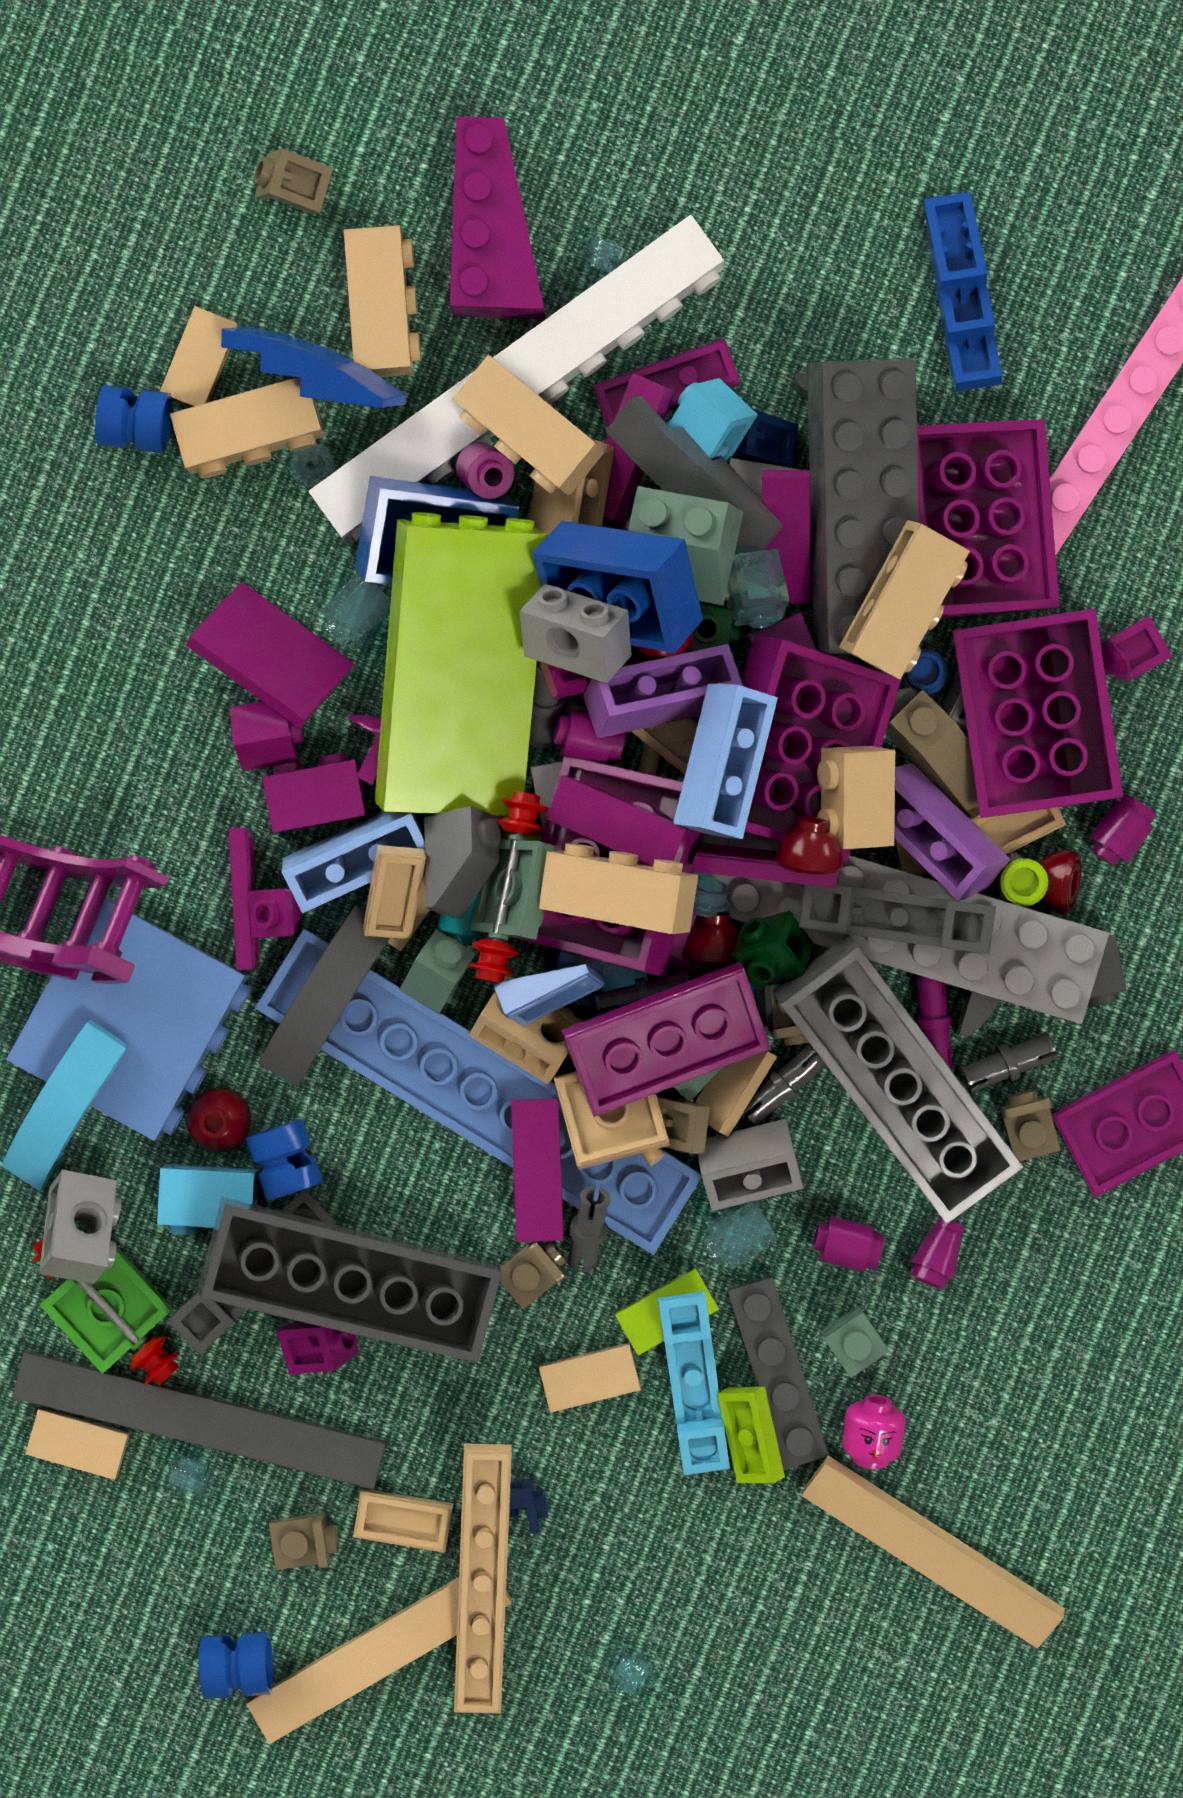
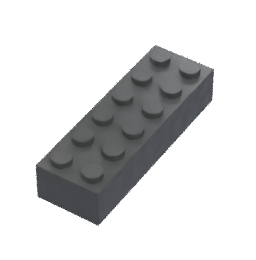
M891 358L807 362L809 462L811 470L813 634L816 649L827 654L848 653L839 648L844 636L907 520L918 523L916 360Z
M850 935L807 965L803 976L787 980L773 991L781 1006L947 1224L1024 1168Z
M222 1197L197 1289L200 1297L478 1364L502 1271L494 1263Z

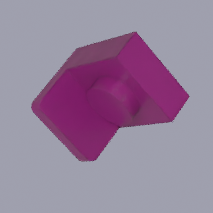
M290 888L248 891L251 938L284 937L300 934L299 919L301 910Z
M305 1322L286 1324L277 1330L289 1375L335 1371L358 1354L355 1334Z

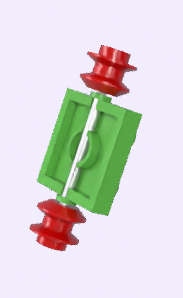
M43 1238L32 1247L38 1254L31 1261L32 1263L41 1260ZM118 1247L116 1248L113 1266L111 1269H106L94 1284L67 1279L39 1305L102 1374L129 1349H132L133 1352L136 1349L139 1350L132 1356L130 1369L133 1370L140 1367L144 1369L148 1374L144 1382L145 1386L152 1379L160 1386L180 1367L174 1361L180 1352L168 1354L162 1348L166 1340L165 1336L153 1337L145 1343L148 1339L146 1334L174 1308ZM46 1275V1278H47V1279H49V1278H58V1277Z

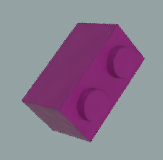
M346 753L320 757L318 758L320 766L301 770L300 762L273 766L274 775L262 777L272 832L279 834L369 817L363 780L358 778L357 774L360 770L359 761H347Z

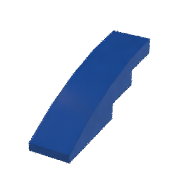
M971 193L924 199L932 266L954 390L957 392L1001 385L1003 375L994 337L995 322L986 284L988 274Z
M250 326L222 328L221 348L261 353L260 372L301 377L300 397L378 408L406 404V394L370 369L329 348L289 334Z

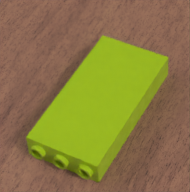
M424 512L412 513L411 520L397 519L375 802L384 812L439 814L472 806L493 816H508L509 807L502 803L501 800L503 798L511 799L513 791L525 792L537 660L524 656L520 610L541 588L532 552L548 536L545 532L534 528L535 521L507 518L505 526L488 525V518L461 515L459 516V523L441 522V515Z

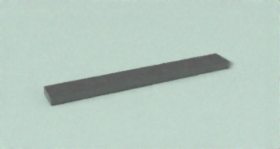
M28 1350L23 1352L12 1396L14 1399L374 1489L376 1486L387 1441L162 1384L158 1386L154 1382H149L145 1386V1380L111 1371H106L102 1374L95 1367Z

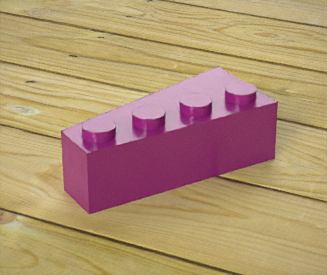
M457 116L450 308L453 317L545 320L542 295L504 118Z

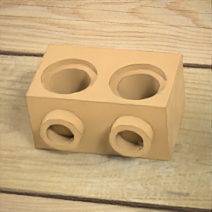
M504 976V981L514 979L511 976ZM495 991L468 1036L544 1083L549 1084L569 1052L562 1029L583 1021L577 1018L569 1008L564 1006L526 1026H521L504 1014ZM542 1034L550 1035L557 1043L548 1041Z

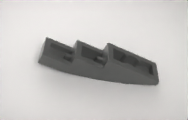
M641 395L629 398L606 430V433L633 462L664 491L728 502L742 510L744 513L736 549L750 559L759 558L783 528V524L724 458L711 460L683 427L670 429Z

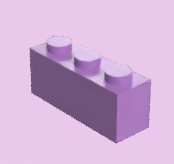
M729 644L621 667L608 683L591 679L583 694V698L598 739L700 716L708 684H737L743 686Z
M913 763L895 767L894 838L957 901L973 897L976 893L983 894L1011 859Z

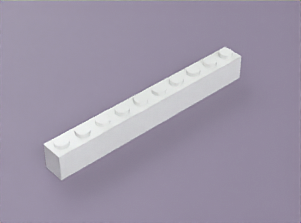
M689 215L493 358L544 401L551 404L569 390L566 383L575 376L582 373L584 377H588L599 370L607 362L604 356L618 345L622 350H625L645 335L642 328L656 318L662 323L675 315L683 307L680 301L694 290L698 295H701L715 286L721 280L718 273L723 270L724 259L693 216ZM474 372L308 491L345 543L351 538L359 542L370 476L439 485L455 472L452 465L457 462L458 456L464 448L478 442L493 445L490 438L494 434L487 428L481 435L459 418L464 409L452 400Z

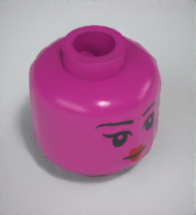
M875 1394L867 1395L863 1401L855 1402L847 1408L842 1447L851 1456L853 1463L869 1469L885 1468L889 1462L896 1460L901 1455L906 1417L900 1409L892 1405V1400L888 1397Z

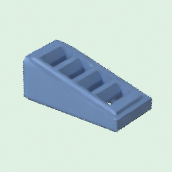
M584 964L502 981L494 984V989L504 1014L519 1025L526 1026L602 988L605 983L601 975Z

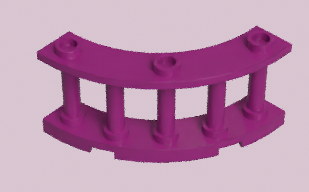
M0 835V904L17 863L47 872L24 932L19 931L17 936L0 932V962L70 980H76L79 972L93 974L91 980L95 983H128L135 964L121 958L120 944L142 888L166 886L169 877L155 871L156 865L153 862L136 855H130L121 859L80 857L75 852L63 847L53 846L51 850H47ZM69 877L91 882L69 941H63L62 945L45 943L42 936L65 878ZM110 886L122 887L101 942L87 946Z

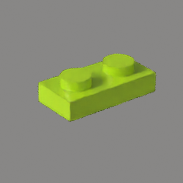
M765 1386L728 1387L717 1393L737 1483H776L784 1478L785 1474Z

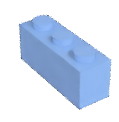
M708 684L673 824L712 836L743 839L778 697L737 684Z
M382 812L284 857L282 874L301 912H307L370 883L377 845L420 848L425 851L424 827L417 813Z

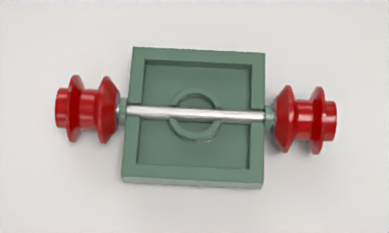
M513 791L511 799L503 798L501 800L502 803L509 807L508 817L498 819L497 823L505 832L511 834H509V840L501 839L499 843V864L478 892L469 930L488 934V937L493 938H483L472 943V946L480 952L478 962L468 964L469 968L476 969V979L499 983L504 981L505 975L514 976L515 974L507 968L508 958L518 956L519 952L512 944L502 940L508 941V937L536 940L538 929L543 922L544 910L539 909L546 855L547 851L555 850V845L540 841H528L527 837H534L544 832V829L536 823L538 813L548 811L547 807L539 805L541 797L534 794Z

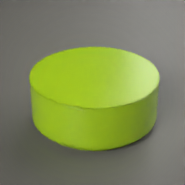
M1023 858L1009 862L999 876L1001 894L1008 902L1018 906H1029L1037 903L1043 898L1048 888V877L1045 869L1038 862L1031 859Z

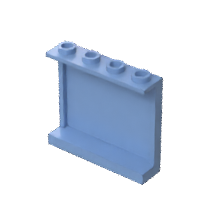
M108 896L105 899L87 946L94 945L102 940L116 901ZM133 913L119 947V950L122 952L121 958L135 964L129 982L119 984L95 983L91 980L93 974L79 972L76 980L51 976L6 1060L47 1082L86 1022L92 1020L127 1043L129 1047L110 1079L100 1089L90 1106L156 1141L162 1138L164 1133L171 1136L179 1125L185 1111L178 1107L185 1094L189 1092L194 1095L202 1083L207 1070L202 1068L201 1065L209 1050L216 1054L227 1037L229 1028L223 1025L232 1009L239 1012L245 1004L252 989L246 985L251 974L236 970Z

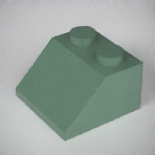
M637 486L628 531L685 539L699 601L724 605L744 512L728 502Z

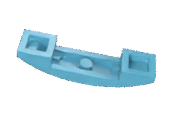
M92 1020L87 1021L32 1105L13 1139L1 1166L38 1191H41L63 1157V1150L100 1089L110 1079L129 1045Z
M705 1291L660 1297L658 1302L683 1474L690 1475L730 1469L724 1422L717 1396L719 1387Z

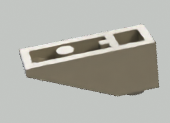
M922 689L889 721L885 735L968 818L972 819L980 815L969 739L956 722Z

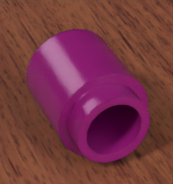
M482 442L473 443L464 448L458 456L456 463L457 475L461 482L478 496L486 499L497 498L506 493L511 487L514 479L512 463L493 446Z
M571 709L568 717H559L553 743L561 745L560 755L606 764L607 761L618 763L623 750L626 732L597 739L589 713Z
M1125 794L1120 802L1114 801L1089 836V839L1095 844L1091 851L1111 866L1115 867L1118 861L1128 864L1154 828L1151 823L1156 814L1142 802Z
M830 1215L827 1224L818 1223L812 1250L820 1251L819 1261L860 1272H864L865 1268L876 1270L883 1249L884 1234L875 1232L874 1226Z

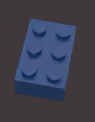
M370 476L355 569L365 582L392 585L397 519L411 520L412 513L414 512L441 515V522L459 523V516L461 515L480 516L488 518V525L505 526L507 518H518L520 507L506 494L497 498L486 499L469 489Z
M561 521L532 552L541 587L547 584L628 610L632 646L675 653L703 620L685 539Z

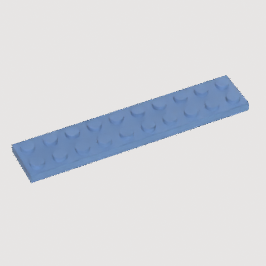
M304 928L255 1009L280 1024L330 943ZM370 969L321 1050L513 1168L511 1100L559 1098L555 1082L551 1080L549 1084H546L468 1036L471 1030L442 1012L437 1014L400 991V986ZM559 1100L562 1199L579 1208L580 1193L584 1188L596 1186L594 1201L598 1200L600 1187L605 1189L610 1195V1204L605 1218L608 1227L654 1255L701 1180V1172L663 1149L662 1151L665 1153V1156L652 1166L648 1164L640 1153L578 1170Z

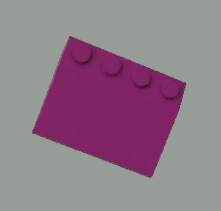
M1045 419L918 425V523L927 526L970 551L965 560L967 562V569L962 580L954 588L950 587L942 602L944 611L940 620L1060 608Z
M1095 608L953 630L980 818L1123 797Z
M755 635L742 678V684L744 687L778 697L745 832L781 842L788 832L798 827L800 817H817L821 810V787L817 778V770L821 762V748L869 745L881 747L901 679L783 639ZM841 849L843 860L848 861L851 849Z
M564 756L554 795L562 775H568L674 822L683 782ZM549 820L546 821L541 842L555 845L554 851H564L566 843L594 847V856L609 858L610 851H616ZM691 831L679 861L683 863L682 872H692L694 854L698 849L702 832ZM640 861L637 862L638 864L647 865V864L642 863V862H640ZM544 910V918L538 929L537 939H517L664 977L675 934Z

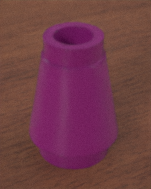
M939 1216L936 1225L932 1227L910 1261V1264L913 1265L910 1276L927 1285L945 1290L948 1280H954L962 1234L965 1227L955 1221H950L947 1224Z

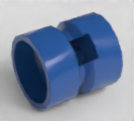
M103 385L98 397L95 417L97 445L125 449L132 442L137 450L164 454L169 443L172 425L170 413L173 410L171 394L143 390L139 396H135L131 388Z
M303 1118L246 1137L253 1162L263 1167L258 1177L266 1201L289 1195L323 1182L316 1157L306 1152L311 1142Z
M268 1632L243 1633L236 1642H233L229 1635L202 1636L199 1647V1675L203 1698H228L232 1696L235 1689H240L244 1696L270 1695L273 1688V1652L270 1634Z

